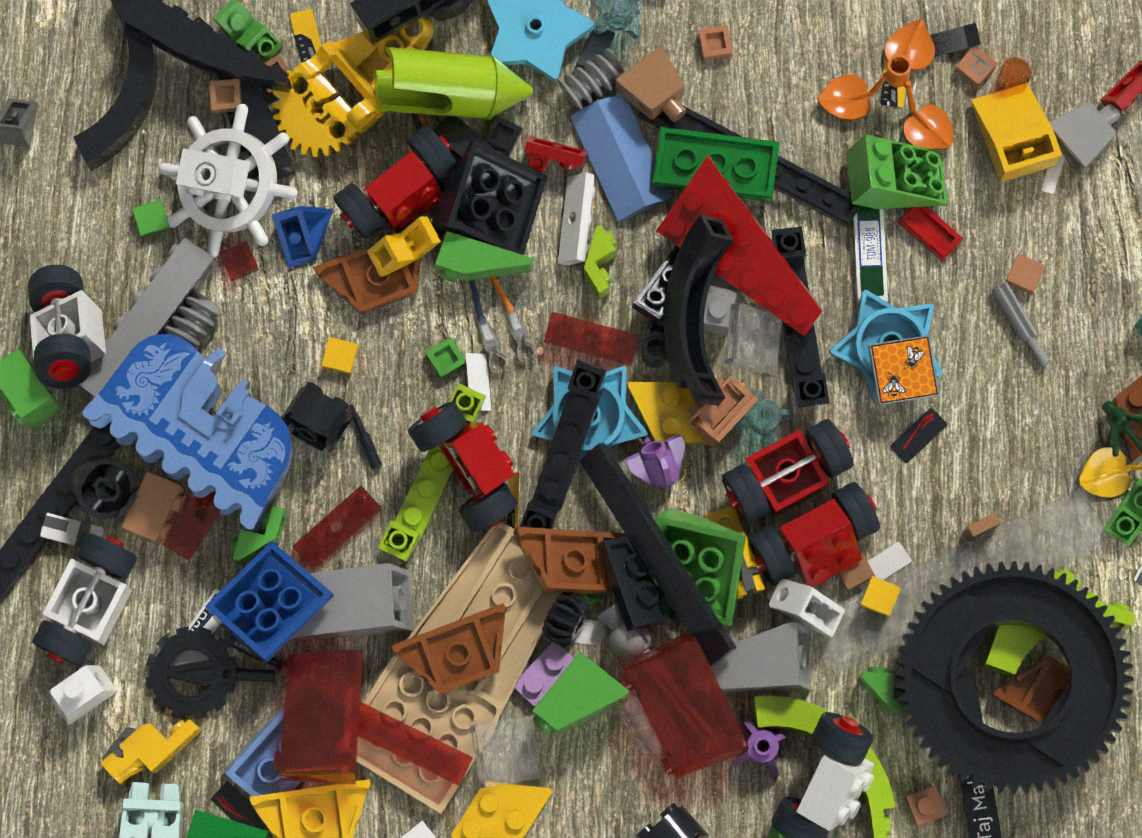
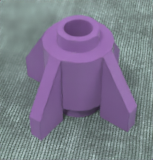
M679 433L666 439L668 446H665L663 441L651 442L647 436L641 438L644 447L641 449V457L639 453H636L624 459L628 470L651 486L659 488L672 486L679 477L685 450L682 436Z
M749 720L743 722L742 724L750 738L746 742V753L732 761L734 767L750 760L755 764H766L773 778L779 776L774 757L778 753V743L789 738L790 735L785 731L774 736L771 732L765 730L757 731ZM759 741L762 744H768L769 748L766 752L758 750L757 743Z

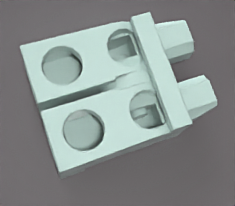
M132 782L128 799H123L119 838H182L185 804L180 801L179 785L161 784L160 800H149L150 784Z

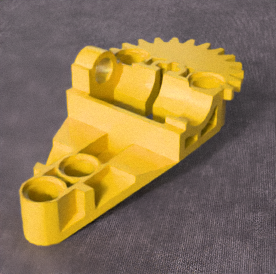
M421 17L372 45L363 32L336 42L328 40L320 46V49L312 58L300 63L293 71L286 70L292 89L289 93L273 91V95L278 97L280 102L271 103V107L279 109V113L273 115V118L282 122L277 126L279 132L286 131L289 141L293 139L291 149L296 150L301 146L302 155H307L311 149L313 157H319L322 149L325 156H331V146L336 152H341V144L350 145L356 139L359 140L388 112L381 111L375 99L376 70L392 71L391 58L386 53L385 47H392L398 42L400 48L425 50L434 34L432 22L427 18ZM420 22L421 31L414 37L412 28L415 23ZM334 63L365 98L354 107L344 97L335 99L340 92L324 74ZM306 79L308 87L302 94L300 84ZM341 123H343L345 126V133L342 137L339 138V136L337 135V128Z

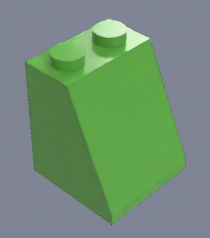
M579 652L532 710L533 717L535 718L534 725L548 736L551 732L559 736L624 703L629 697V690L582 652Z

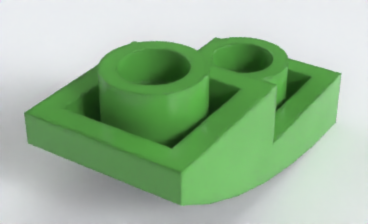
M1137 479L1103 528L1128 547L1142 530V481L1140 479Z

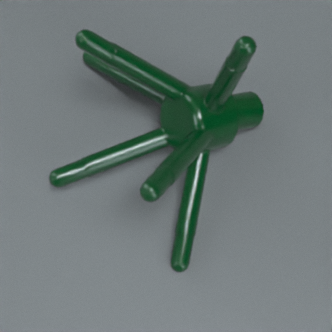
M1111 401L1105 402L1101 409L1107 415L1106 422L1111 427L1105 447H1112V454L1114 457H1117L1119 455L1118 433L1125 432L1142 453V443L1129 428L1132 421L1142 423V413L1128 414L1122 407H1116Z

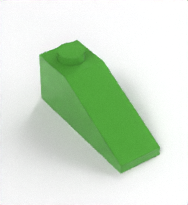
M447 231L435 267L436 272L440 273L441 278L457 282V279L472 281L532 272L534 263L531 257Z

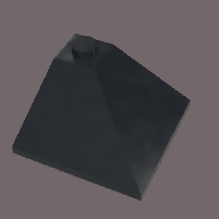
M472 140L438 201L432 226L434 230L443 234L449 231L524 255L548 176Z

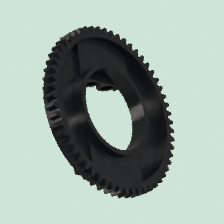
M1012 561L1010 570H1006L1004 563L999 562L997 571H994L990 563L986 564L985 573H982L977 566L974 567L973 577H970L963 571L961 574L962 582L951 577V588L944 584L940 585L941 596L934 592L930 593V599L933 604L925 601L921 603L925 614L915 611L913 617L918 623L909 622L907 624V628L913 634H903L902 640L908 645L899 646V653L906 657L897 658L896 665L905 669L896 671V678L904 680L896 684V690L905 692V694L898 697V702L908 704L901 710L902 716H911L906 722L907 728H917L912 737L913 739L923 738L920 744L921 750L931 748L928 755L930 760L939 757L938 767L940 769L948 764L950 766V776L960 772V782L962 783L968 778H972L973 788H976L982 782L986 792H989L992 785L997 786L998 794H1002L1004 788L1008 787L1011 795L1016 794L1017 788H1022L1024 794L1028 795L1032 786L1035 787L1038 793H1042L1043 784H1047L1050 790H1054L1055 780H1058L1065 786L1068 783V774L1076 780L1079 778L1078 768L1086 773L1090 770L1088 760L1095 764L1099 763L1100 758L1097 752L1106 755L1109 751L1104 741L1114 744L1116 738L1111 732L1120 733L1123 727L1116 721H1126L1127 715L1121 710L1129 709L1131 703L1125 700L1124 697H1130L1133 694L1132 689L1125 687V685L1133 682V677L1124 673L1131 671L1133 665L1123 662L1131 654L1130 651L1120 650V648L1126 645V639H1116V636L1121 633L1122 629L1121 627H1110L1115 617L1114 615L1103 616L1108 608L1106 605L1096 608L1095 605L1099 599L1097 595L1089 599L1086 598L1089 590L1088 587L1077 591L1078 580L1075 579L1070 584H1066L1067 574L1065 573L1058 579H1055V569L1053 568L1044 575L1042 565L1038 564L1033 572L1030 569L1029 562H1025L1023 569L1019 570L1016 561ZM1023 625L1033 628L1049 637L1065 657L1069 668L1070 681L1041 726L1037 729L1027 732H1004L989 727L969 711L961 698L957 678L965 669L973 653L982 643L989 629L993 627Z

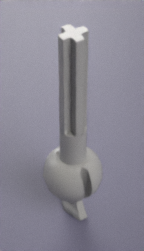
M617 603L603 611L599 615L598 620L606 623L612 631L608 640L613 654L624 661H632L634 659L699 742L710 736L713 730L649 650L652 642L649 629L643 628L627 631Z

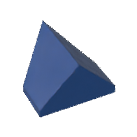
M298 206L272 214L288 268L317 260V254L334 209Z

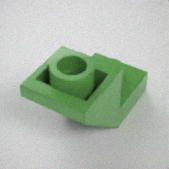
M230 0L212 18L227 36L238 43L239 48L246 53L248 50L257 53L263 58V63L270 60L283 47L265 25L255 21L238 0Z
M272 505L271 512L265 513L262 522V530L265 531V535L240 529L239 537H233L230 547V554L233 555V560L236 564L243 565L252 560L271 541L276 545L280 543L288 514L285 508Z
M868 667L867 672L860 674L859 681L888 714L902 715L901 710L908 704H902L898 702V699H893L894 674L886 673V668Z

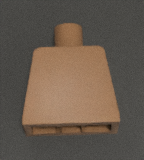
M661 46L616 79L617 92L649 119H655L662 112H665L672 122H676L687 111L678 101L684 96V83Z

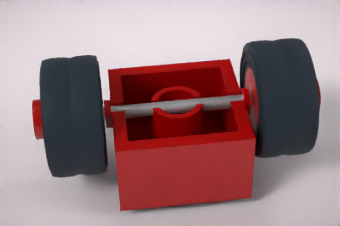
M422 126L416 133L408 137L407 142L412 151L364 188L369 196L366 197L354 183L348 184L343 190L334 195L333 199L342 211L339 214L341 219L350 229L354 227L363 238H369L385 225L379 213L396 233H400L425 212H431L437 208L442 192L436 180L440 182L445 179L450 173L455 171L458 164L450 152L452 150L450 144L442 135L438 137L429 126Z
M449 402L438 408L436 406L429 408L420 415L419 420L410 426L408 433L421 452H425L438 446L468 494H475L459 509L460 516L471 532H477L487 527L491 528L498 525L517 506L516 498L505 483V481L515 475L511 469L513 462L504 450H499L494 442L497 440V437L489 425H484L482 422H467L456 403Z
M825 419L817 425L808 428L805 431L807 441L799 429L745 458L744 464L722 475V482L727 492L725 497L732 510H737L746 523L755 521L757 518L766 515L769 511L774 518L825 491L830 484L827 476L834 478L842 472L851 469L854 463L849 450V442L832 421Z
M851 482L843 488L832 493V500L779 527L784 543L771 526L751 535L748 541L759 572H763L773 586L778 585L782 579L787 580L793 577L797 572L805 585L813 587L825 582L833 575L853 567L856 563L862 561L857 541L863 540L880 530V523L876 514L877 509L869 495L865 494L856 482Z

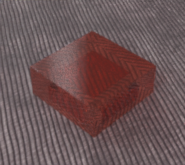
M247 240L219 252L232 282L259 270Z

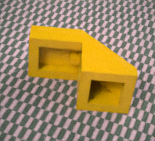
M424 216L419 217L401 233L384 236L367 250V253L380 277H383L424 257L441 241L428 217Z

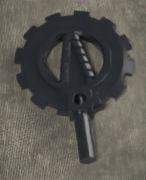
M182 627L176 629L177 634L170 638L167 635L163 636L156 643L159 646L154 655L150 653L146 666H150V677H145L147 689H153L156 695L153 701L160 709L166 706L172 710L171 716L184 719L185 715H194V720L208 717L206 712L214 708L218 712L227 704L224 700L229 691L234 693L236 684H239V681L275 682V670L239 669L236 657H230L227 651L230 647L229 644L222 637L218 640L212 637V631L199 627V632L189 631V627ZM190 650L200 651L210 659L171 666L178 655ZM170 678L208 688L199 695H183L174 688Z

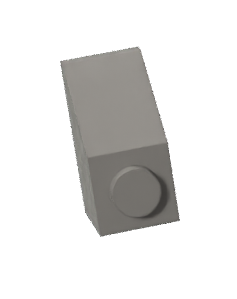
M716 273L713 276L707 295L704 313V332L729 336L737 288Z

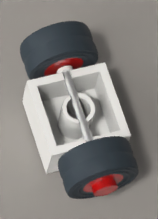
M48 265L35 271L28 282L29 303L34 313L30 314L34 368L38 380L44 385L57 389H66L83 383L90 375L91 362L106 355L102 310L84 293L83 280L75 269L65 265Z
M88 533L77 556L95 568L92 569L72 558L70 559L42 614L48 619L64 626V628L43 620L32 640L35 646L47 651V658L63 664L65 660L82 667L93 644L75 634L76 632L105 645L132 592V589L126 584L106 575L108 573L122 580H126L129 577L137 557L130 551L122 548L124 543L110 536L104 539L95 534Z
M825 712L821 715L812 733V740L828 754L822 757L803 799L784 797L780 801L772 818V825L784 837L827 838L830 830L838 825L843 826L847 819H853L861 806L858 799L862 791L866 792L873 782L874 775L871 772L875 764L865 759L868 749L873 742V735L854 719L832 712Z

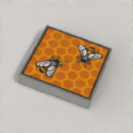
M929 335L868 345L878 406L940 395Z

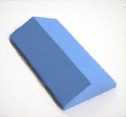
M622 95L597 100L570 116L584 150L588 151L587 157L618 223L673 200L669 189L652 187L656 161L628 100Z

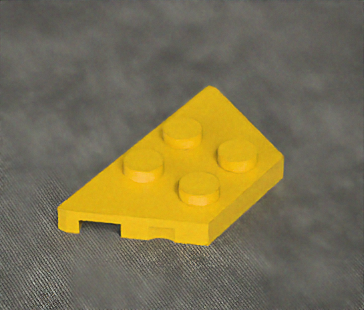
M628 382V390L632 394L654 441H663L667 444L666 439L680 433L684 444L708 445L686 424L687 420L692 416L688 411L696 403L691 397L689 389L677 388L675 382Z
M370 779L252 796L249 797V801L274 838H353L371 783Z
M484 782L451 836L452 838H524L550 798L553 790L543 787Z

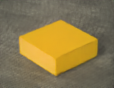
M329 337L321 367L351 375L359 345Z
M872 576L860 606L889 618L901 587Z

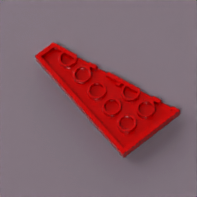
M707 156L656 231L680 248L691 226L700 214L723 219L734 242L724 254L715 273L805 336L823 312L822 308L803 282L793 272L783 255L779 253L772 240L745 203L741 201L732 189L731 184L721 174L711 157Z

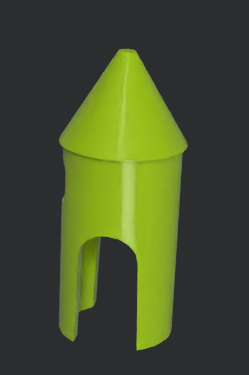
M385 47L386 53L391 58L392 71L376 70L375 99L381 111L478 118L481 121H487L530 97L533 93V88L492 54L474 55Z

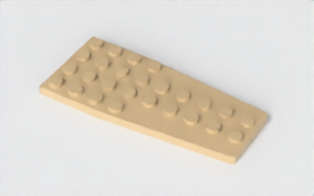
M504 522L489 529L407 638H413L504 603L506 613L499 673L440 695L395 654L335 747L343 754L441 815L490 738L516 684L543 635L542 627L547 617V612L550 610L552 603L556 601L557 596L563 593L544 592L514 537L513 531L515 529Z

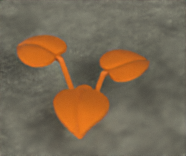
M918 19L903 26L888 39L884 52L885 58L888 61L886 73L881 74L880 79L870 91L867 92V85L863 79L855 75L846 74L833 79L817 97L818 103L830 115L841 120L855 121L870 113L871 102L868 97H872L884 82L887 81L896 88L904 86L910 111L914 115L905 121L903 127L904 136L908 143L929 150H944L952 145L954 132L946 112L933 104L923 106L918 112L911 90V81L909 80L911 70L918 71L926 68L932 63L935 55V46L923 19Z

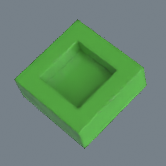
M161 199L132 208L142 239L171 230Z
M451 337L425 352L441 380L466 366L464 356Z

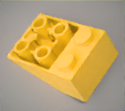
M1028 83L971 99V104L999 183L1048 169L1058 164L1062 153L1056 136Z

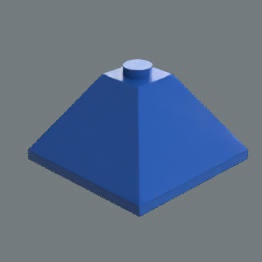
M271 541L205 607L215 621L238 642L265 662H268L334 595Z

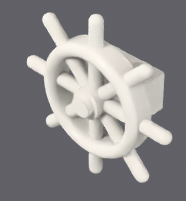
M239 104L236 107L232 129H217L206 133L197 117H189L187 125L196 141L189 149H182L179 165L161 163L158 168L159 172L163 175L177 177L176 184L178 186L179 198L183 205L181 209L167 219L169 227L175 228L191 217L199 225L211 229L207 253L214 258L219 254L223 232H237L249 228L257 244L265 246L268 243V237L258 221L270 208L274 196L295 199L298 195L296 188L277 184V170L272 157L275 152L289 142V136L286 133H280L264 145L256 137L245 133L244 128L248 114V107L245 104ZM229 143L227 155H219L215 148ZM241 145L252 154L246 160L238 159ZM258 166L259 181L248 179V173ZM245 190L256 192L250 205H248L243 196ZM217 199L213 217L206 212L203 206L211 200ZM232 200L239 214L226 218L229 202Z

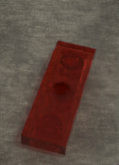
M552 312L544 343L632 366L640 335ZM589 336H594L597 338V342L591 344L586 339Z
M361 485L292 547L314 570L379 513L382 507ZM334 523H341L342 528L340 531L335 532L332 531V525Z
M215 491L202 498L194 495L164 541L163 546L190 562L221 514V510L214 505ZM199 510L207 512V516L202 520L196 518V513Z

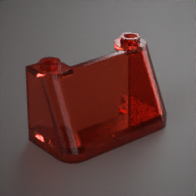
M688 632L620 665L623 674L619 675L623 686L629 691L633 690L663 749L664 758L660 759V762L667 776L673 774L678 779L749 750L745 737L696 638Z
M350 649L289 654L288 660H282L281 679H286L281 752H275L274 771H280V781L356 784L364 650Z

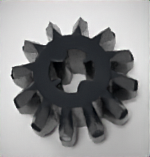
M561 593L547 612L548 614L542 627L544 635L557 644L570 645L575 641L576 636L580 633L588 617V602L575 593Z

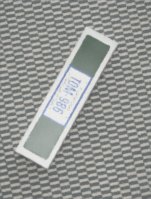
M861 206L853 220L857 305L860 302L861 292L864 290L870 291L888 303L883 209Z

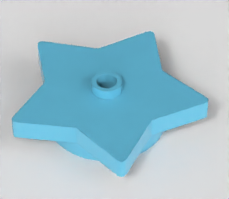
M486 0L498 28L491 54L505 66L522 64L532 67L555 83L559 80L567 48L594 29V21L564 5L563 0ZM539 26L540 28L538 30H533L531 27Z
M864 290L860 296L856 327L829 350V354L861 371L874 403L877 404L868 345L882 343L885 340L895 341L928 335L934 305L923 304L895 308L870 291ZM933 355L936 377H939L943 373Z
M558 366L553 368L554 405L532 431L533 436L548 441L553 440L569 393L567 387L573 373L572 371ZM625 366L615 368L606 373L603 393L596 411L597 417L592 422L580 460L599 443L604 442L610 450L612 446L648 435L645 428L626 405L627 367Z

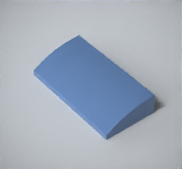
M307 677L223 771L251 797L293 791L342 737L353 717Z

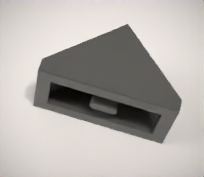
M7 99L0 111L1 144L31 147L38 108L37 102Z

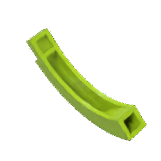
M769 695L754 696L752 698L755 728L757 730H788L812 738V733L821 715L825 712H830L818 705L790 697ZM870 747L865 759L875 764L871 772L874 775V779L866 792L862 791L865 799L871 838H887V835H891V822L889 816H884L883 810H892L896 807L888 777L880 760Z

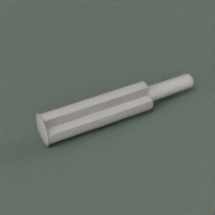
M1003 282L994 287L991 291L1021 342L1028 343L1041 366L1048 364L1047 357L1035 339L1038 333L1008 282Z

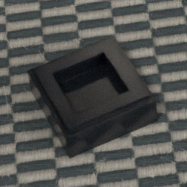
M495 116L484 140L495 150L510 156L523 128Z

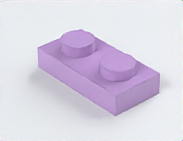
M552 642L521 675L515 690L535 707L574 658L559 644Z

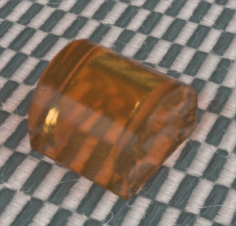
M1018 57L1007 59L997 75L996 83L999 91L1028 83L1032 76L1029 64Z

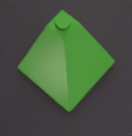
M668 509L657 515V525L721 624L731 626L746 536L701 516L678 510ZM648 571L652 579L655 581L650 571Z

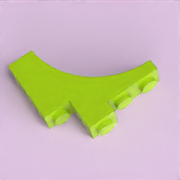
M1057 569L1055 571V579H1058L1063 573L1067 574L1066 584H1070L1075 580V574L1064 569ZM1078 580V584H1077V588H1076L1077 591H1078L1079 586H1080V583H1081L1080 580ZM1088 592L1086 598L1089 599L1096 596V594ZM1098 596L1096 608L1106 605L1108 608L1103 616L1114 615L1115 617L1114 622L1110 626L1121 627V629L1125 630L1133 626L1137 614L1129 612L1130 608L1118 602H1112L1110 605L1099 601L1100 596ZM1023 625L997 626L992 635L982 668L1012 678L1016 675L1018 667L1029 651L1047 636Z

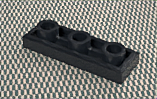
M677 245L632 305L634 310L655 323H658L664 315L668 283L680 249Z

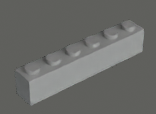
M185 237L180 243L177 242L171 247L167 255L169 259L163 267L159 266L154 270L149 279L151 283L145 291L141 290L137 293L131 305L133 307L126 316L122 315L117 320L113 328L115 330L108 340L105 339L106 355L91 362L92 367L89 377L78 385L82 391L94 398L139 342L153 335L166 334L164 328L174 325L171 318L173 316L180 317L181 314L178 311L180 306H188L185 301L186 298H194L195 294L192 290L194 289L198 292L218 264L212 255Z

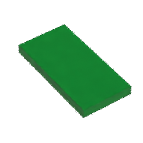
M660 127L652 187L684 191L705 158L710 156L739 198L772 202L780 142Z

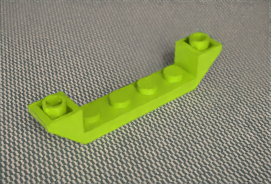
M458 383L449 402L456 403L467 422H477L486 395ZM438 446L428 451L395 521L391 520L378 546L379 550L405 562L422 539L454 472Z

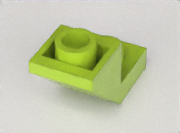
M602 225L595 228L584 266V276L599 300L610 294L609 284L612 281L605 268L599 269L598 267L616 257L615 247L618 246L611 231L605 232Z

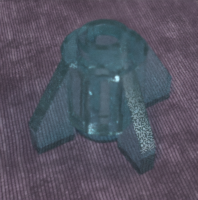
M596 0L595 8L601 12L594 27V32L597 35L609 30L610 27L614 30L625 29V32L634 39L640 37L641 27L637 16L642 11V2L640 0Z
M760 390L754 391L753 395L759 400L751 409L750 416L736 423L734 431L738 432L751 428L756 434L765 436L766 446L774 443L773 433L779 427L780 422L794 419V411L780 409L775 402L765 400ZM764 413L767 417L771 418L765 420L761 417V414Z

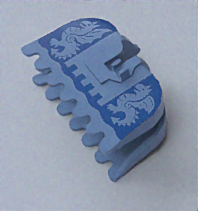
M158 334L144 339L130 351L103 389L82 411L83 416L89 420L92 426L99 429L111 423L110 433L120 445L128 446L135 440H138L136 451L145 462L155 463L158 459L164 457L162 469L171 480H181L185 475L190 474L187 481L188 487L196 497L205 498L211 492H216L213 500L218 511L222 515L227 516L241 509L242 512L239 518L243 528L246 531L257 533L265 513L291 467L293 447L287 425L280 415L269 406L251 397L249 391L250 381L247 379L241 380L236 385L214 417L209 414L221 393L216 375L227 354L222 349L218 348L205 359L191 344L174 335Z

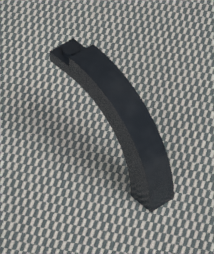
M129 0L110 1L119 15ZM125 27L129 47V64L122 90L112 107L98 122L73 137L91 171L105 164L130 142L144 122L156 90L158 77L156 46Z
M700 214L683 240L671 271L665 299L664 339L669 367L677 388L689 389L691 397L697 403L719 406L725 399V396L708 361L704 341V313L708 291L715 271L724 254L733 244L734 239L723 219Z

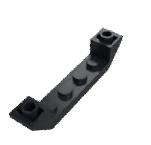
M802 226L772 230V243L809 291L804 262L806 250ZM782 321L791 384L798 408L829 404L825 373L821 371L814 324L808 333L803 336Z
M579 359L576 361L567 387L569 393L536 490L533 498L527 504L520 527L554 529L564 506L603 393L606 369Z

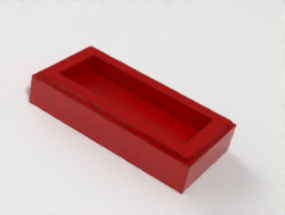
M911 207L897 222L942 262L963 240L960 234L929 207Z

